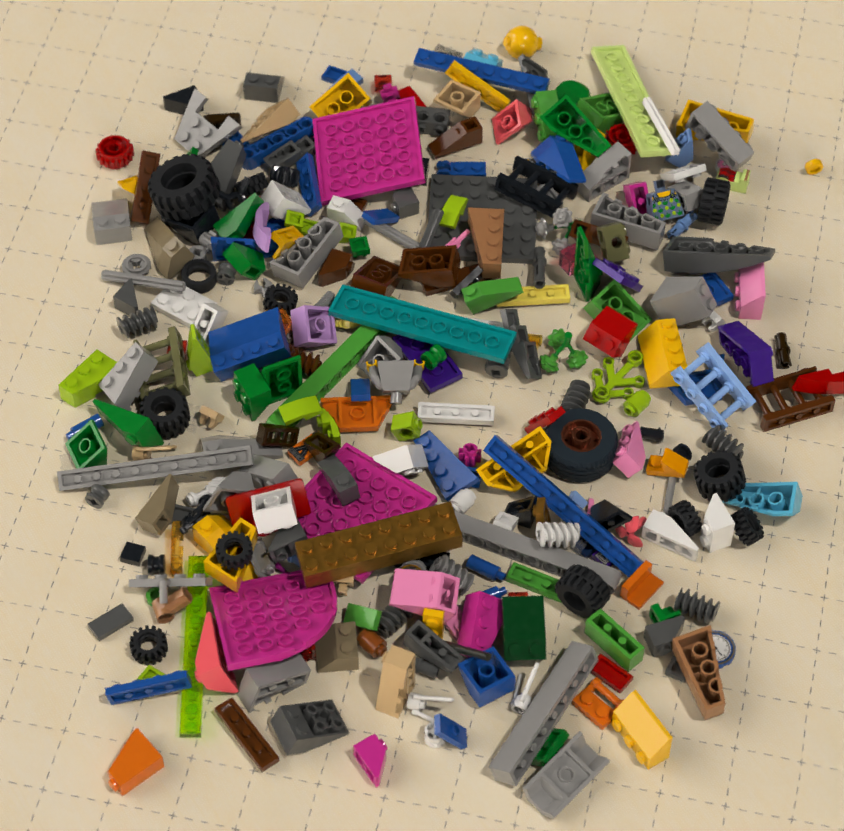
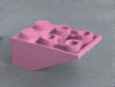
M396 568L389 605L423 616L424 608L444 611L445 624L456 612L460 578L443 572Z

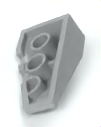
M226 435L201 438L203 452L251 445L252 455L255 454L274 460L283 458L281 446H261L256 441V438Z

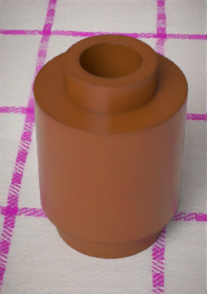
M364 629L358 635L357 642H359V646L373 658L381 657L387 651V642L373 630Z

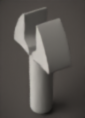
M263 278L265 288L259 285L258 280L255 281V295L260 293L264 298L267 288L273 285L266 278Z

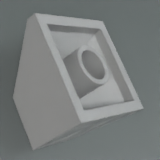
M377 335L357 365L370 377L366 368V361H368V364H374L375 359L377 363L378 361H401L403 359L402 348L390 337Z

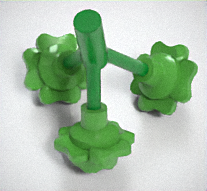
M554 329L552 334L548 335L550 340L548 345L552 346L556 352L552 353L551 356L546 354L540 356L541 368L546 370V372L558 371L559 364L556 360L565 347H568L570 350L569 359L566 361L570 368H581L586 364L588 355H586L584 350L579 351L572 348L570 344L571 332L565 333L563 329Z

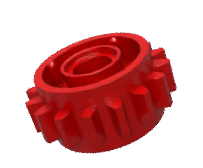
M616 124L613 127L611 126L610 130H606L605 139L612 146L618 141L632 155L636 154L637 149L625 124Z
M111 135L102 139L97 144L98 148L95 149L97 161H100V165H104L109 169L125 167L133 160L132 156L135 155L133 143L130 144L129 139L119 135Z

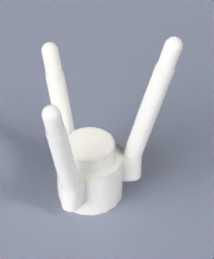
M538 662L535 663L524 691L520 695L522 674L518 675L514 697L511 701V708L518 714L523 715L524 711L531 704V697L527 693L539 667Z
M410 692L407 708L412 709L411 714L418 715L429 722H434V718L420 711L425 709L427 700L453 702L454 698L427 696Z

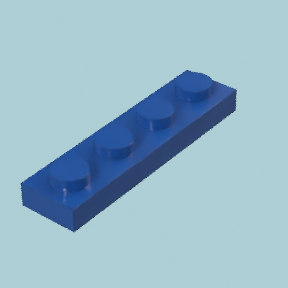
M306 153L296 162L297 170L300 171L299 183L302 197L312 210L306 215L311 217L322 208L313 155Z
M179 670L166 675H156L148 679L134 680L130 683L115 684L112 687L105 688V695L110 704L115 705L192 688V680L187 670Z

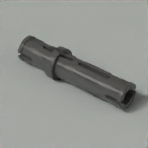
M538 246L534 249V258L532 259L534 266L533 285H535V288L541 289L545 286V266L547 260L544 247Z

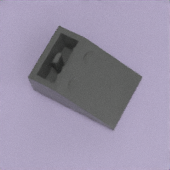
M332 699L279 706L270 721L286 755L305 753L349 734Z

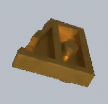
M537 497V505L533 506V516L536 517V524L538 522L542 524L549 522L551 524L545 497Z

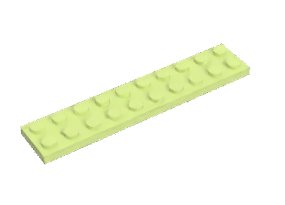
M625 46L592 47L591 54L640 157L648 158L671 155L642 104L643 98H647L649 95Z

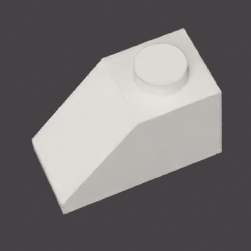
M333 195L327 206V218L339 223L356 225L357 231L361 232L365 224L362 217L363 212L351 200Z
M203 303L194 323L206 343L209 341L208 332L221 328L229 312L215 303Z

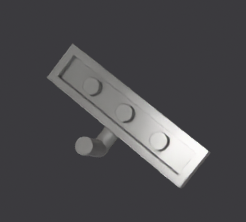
M157 574L155 579H148V575H136V579H129V587H159V603H168L167 587L213 586L212 577L205 578V574H193V578H186V574H174V578H167V574Z

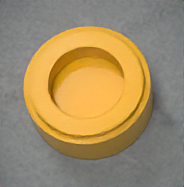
M812 159L805 164V170L810 175L817 174L823 169L820 159Z

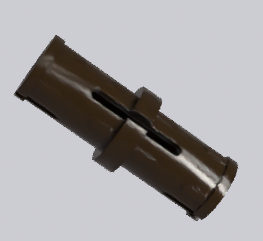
M779 332L777 335H774L776 342L775 352L779 357L780 368L788 369L792 366L790 359L791 350L787 344L786 334Z

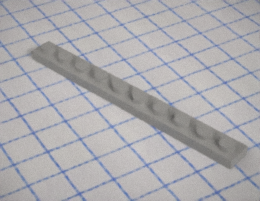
M248 445L57 471L59 491L92 487L94 484L108 485L167 477L168 474L174 476L254 465L252 447Z

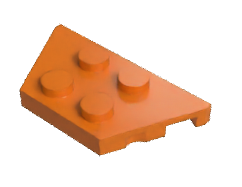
M390 395L371 396L370 401L355 402L351 401V397L320 398L321 406L332 416L340 433L378 431L392 406L390 404Z

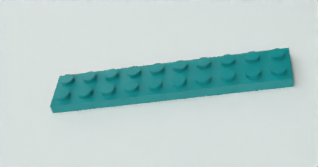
M343 284L328 310V315L433 345L438 344L444 348L502 364L505 363L517 336L516 331Z

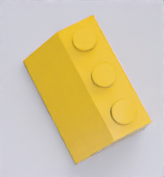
M637 690L632 691L613 711L611 723L614 730L620 732L624 737L623 739L627 747L632 748L636 753L639 763L644 764L649 770L669 758L673 737Z

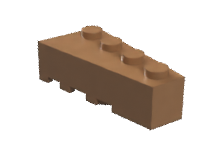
M468 207V225L474 241L479 267L483 270L481 273L482 278L501 279L504 209Z
M711 625L673 638L671 649L704 720L723 714L726 703Z

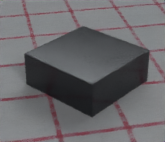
M126 542L120 556V562L139 567L145 555L146 546Z

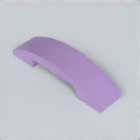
M264 202L257 209L253 227L254 240L264 252H269L271 241V228L267 227L269 202Z

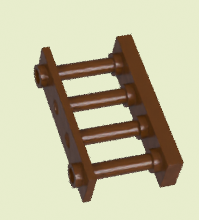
M816 366L776 377L772 382L754 387L751 384L746 386V389L755 398L764 414L760 425L763 432L833 412L836 401L833 395L822 396V394H813L815 400L807 402L800 392L792 390V386L798 376L816 372ZM789 388L798 405L788 406L780 390ZM772 393L781 410L771 412L762 396Z

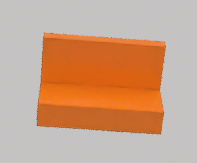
M647 560L621 586L620 597L638 610L664 584V581L651 573L652 564Z

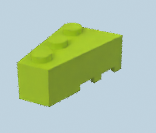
M96 349L58 385L61 399L76 408L96 398V394L103 391L98 384L117 362Z

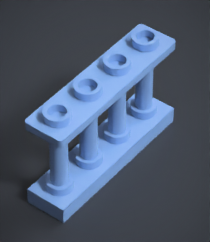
M708 342L695 351L699 355L695 361L685 369L681 366L677 367L671 372L674 381L685 391L686 396L694 402L698 411L707 418L710 426L714 428L720 425V431L728 427L725 420L739 408L744 411L757 401ZM705 363L711 372L695 384L689 375ZM717 378L723 387L707 399L701 390ZM729 393L735 402L719 414L713 405L725 394Z

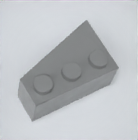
M135 342L98 385L116 406L131 411L132 408L130 406L134 398H138L141 394L139 389L144 381H148L158 360L150 351Z

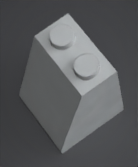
M666 277L650 300L659 320L675 318L677 326L708 318L717 306L704 277Z

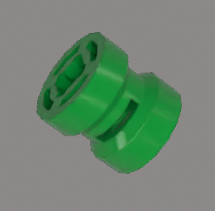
M435 344L430 348L429 352L425 351L421 354L420 358L422 363L423 360L425 361L424 366L427 369L433 370L437 367V363H442L447 359V355L440 345Z

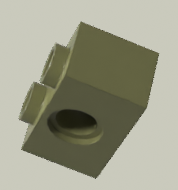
M621 222L596 227L603 258L612 262L630 258V246L626 243L625 238L627 232ZM616 237L617 245L613 247L612 240Z

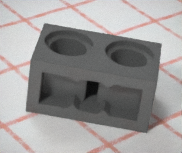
M416 106L420 134L441 136L449 130L450 109Z

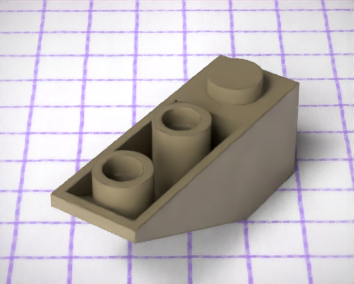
M168 474L135 518L144 531L158 536L162 535L173 518L179 485L172 474Z

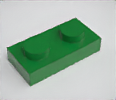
M554 728L536 757H534L532 765L545 766L558 753L560 748L564 746L565 741L569 737L568 732L565 729Z

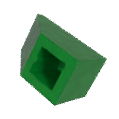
M235 242L223 252V256L242 276L256 280L266 270L264 256L261 252Z

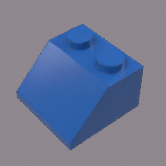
M494 646L484 650V652L492 655L490 661L471 657L458 664L467 690L479 708L515 690V675Z

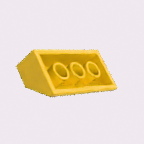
M675 318L656 320L637 336L640 351L643 355L642 360L649 389L680 386L674 381L671 372L679 366L685 369L687 362Z

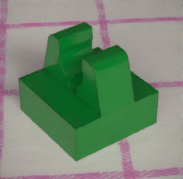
M367 236L349 239L353 258L361 255L366 257L370 254Z

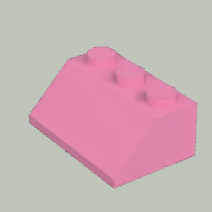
M764 262L738 269V272L734 274V283H737V286H735V297H738L735 303V311L739 312V319L761 320L766 297Z

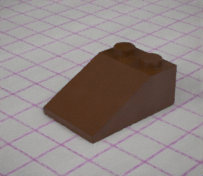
M457 246L403 249L398 276L438 288L456 286L461 264Z
M373 256L353 274L350 286L390 297L402 279L398 276L399 265Z

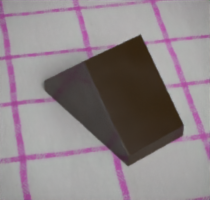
M319 431L303 440L304 445L316 462L335 455L340 449L339 443Z

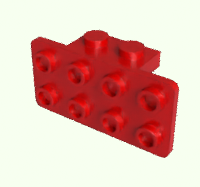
M298 478L227 496L225 500L232 525L234 526L241 517L256 527L252 513L251 496L290 486L294 499L297 518L309 515L311 508L303 480ZM257 531V536H261V537H265V536H268V535L271 534V533H269V534H264V533L258 534V531Z

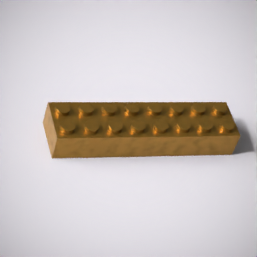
M451 501L295 542L296 555L306 588L463 547L462 533Z

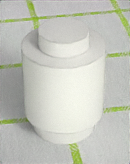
M465 488L460 490L448 502L451 501L454 511L464 514L474 505L476 496L472 490Z

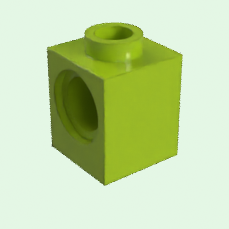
M414 411L393 415L390 431L399 442L420 438L423 423Z

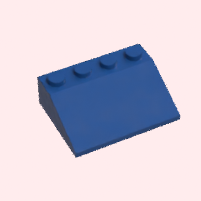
M278 307L208 332L213 371L221 382L233 378V371L255 363L257 368H261L292 357Z

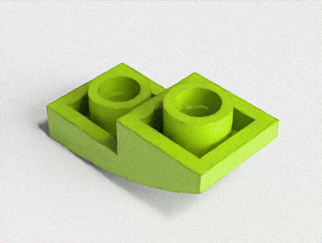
M451 195L442 209L444 215L439 226L456 229L460 215L463 216L468 198Z
M316 396L301 398L278 407L286 426L302 418H305L307 421L323 413Z
M322 407L323 413L316 416L317 426L322 428L323 434H327L330 439L339 443L341 448V436L338 426L332 416Z

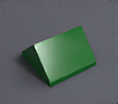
M91 419L65 443L77 469L107 465V446L94 420Z

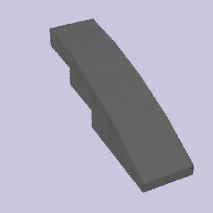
M306 135L295 143L290 140L263 158V161L271 169L274 165L290 167L295 165L306 153H310L313 156L316 155L314 135L310 138Z
M517 309L500 310L503 327L517 332L516 340L511 350L527 379H542L536 343L529 342L526 325H520Z

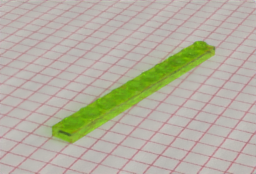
M189 556L188 578H193V574H205V578L209 577L205 573L203 562L207 556ZM187 586L193 601L186 606L183 671L187 670L192 680V688L183 689L181 694L180 738L201 737L204 685L202 682L199 683L194 672L196 671L195 660L207 613L208 586Z

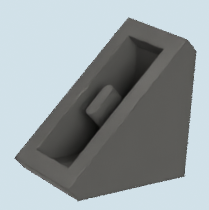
M128 279L113 296L115 308L127 315L131 312L136 315L138 310L132 279Z

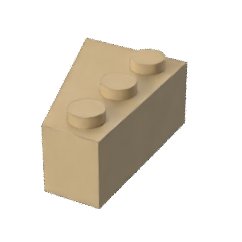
M392 645L389 652L385 651L381 662L383 666L375 710L398 719L408 701L410 692L415 687V653Z

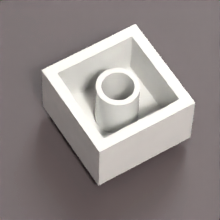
M290 486L251 496L252 513L258 534H269L274 530L281 528L289 529L298 524L296 507Z

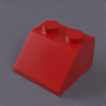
M606 306L590 323L583 340L612 358L622 357L638 323L610 306Z

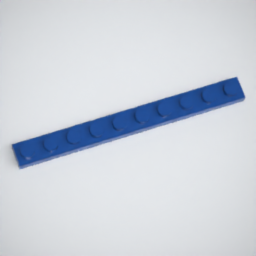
M494 435L483 451L535 496L545 497L547 506L563 521L573 524L579 523L580 535L625 575L630 577L643 564V561L510 445L498 435Z

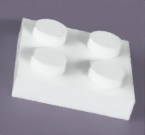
M689 164L661 173L660 177L664 181H668V183H680L686 181L685 178L701 176V172L707 171L705 164Z

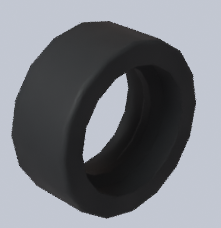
M194 259L186 263L182 268V281L186 283V287L200 294L209 292L215 287L217 283L216 268L210 261ZM203 271L210 275L203 281H193L188 278L192 273Z

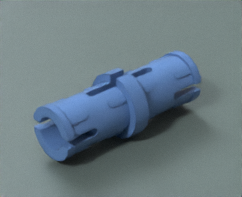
M689 211L682 219H678L676 224L667 231V237L670 239L672 235L679 236L686 232L689 226L698 219L696 212L691 215L694 211Z

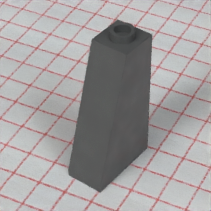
M228 139L211 162L220 182V190L227 194L234 191V184L237 183L247 155L244 146L238 141L234 142ZM218 197L215 200L214 206L225 212L227 210L226 201Z

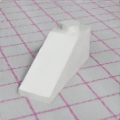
M653 509L643 525L641 537L695 562L699 550L697 545L672 517L664 512Z

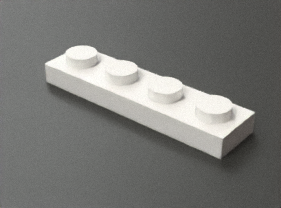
M418 402L417 416L422 422L494 426L495 406Z

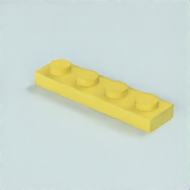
M568 284L545 285L541 289H537L535 286L522 287L524 293L501 302L496 306L570 303Z

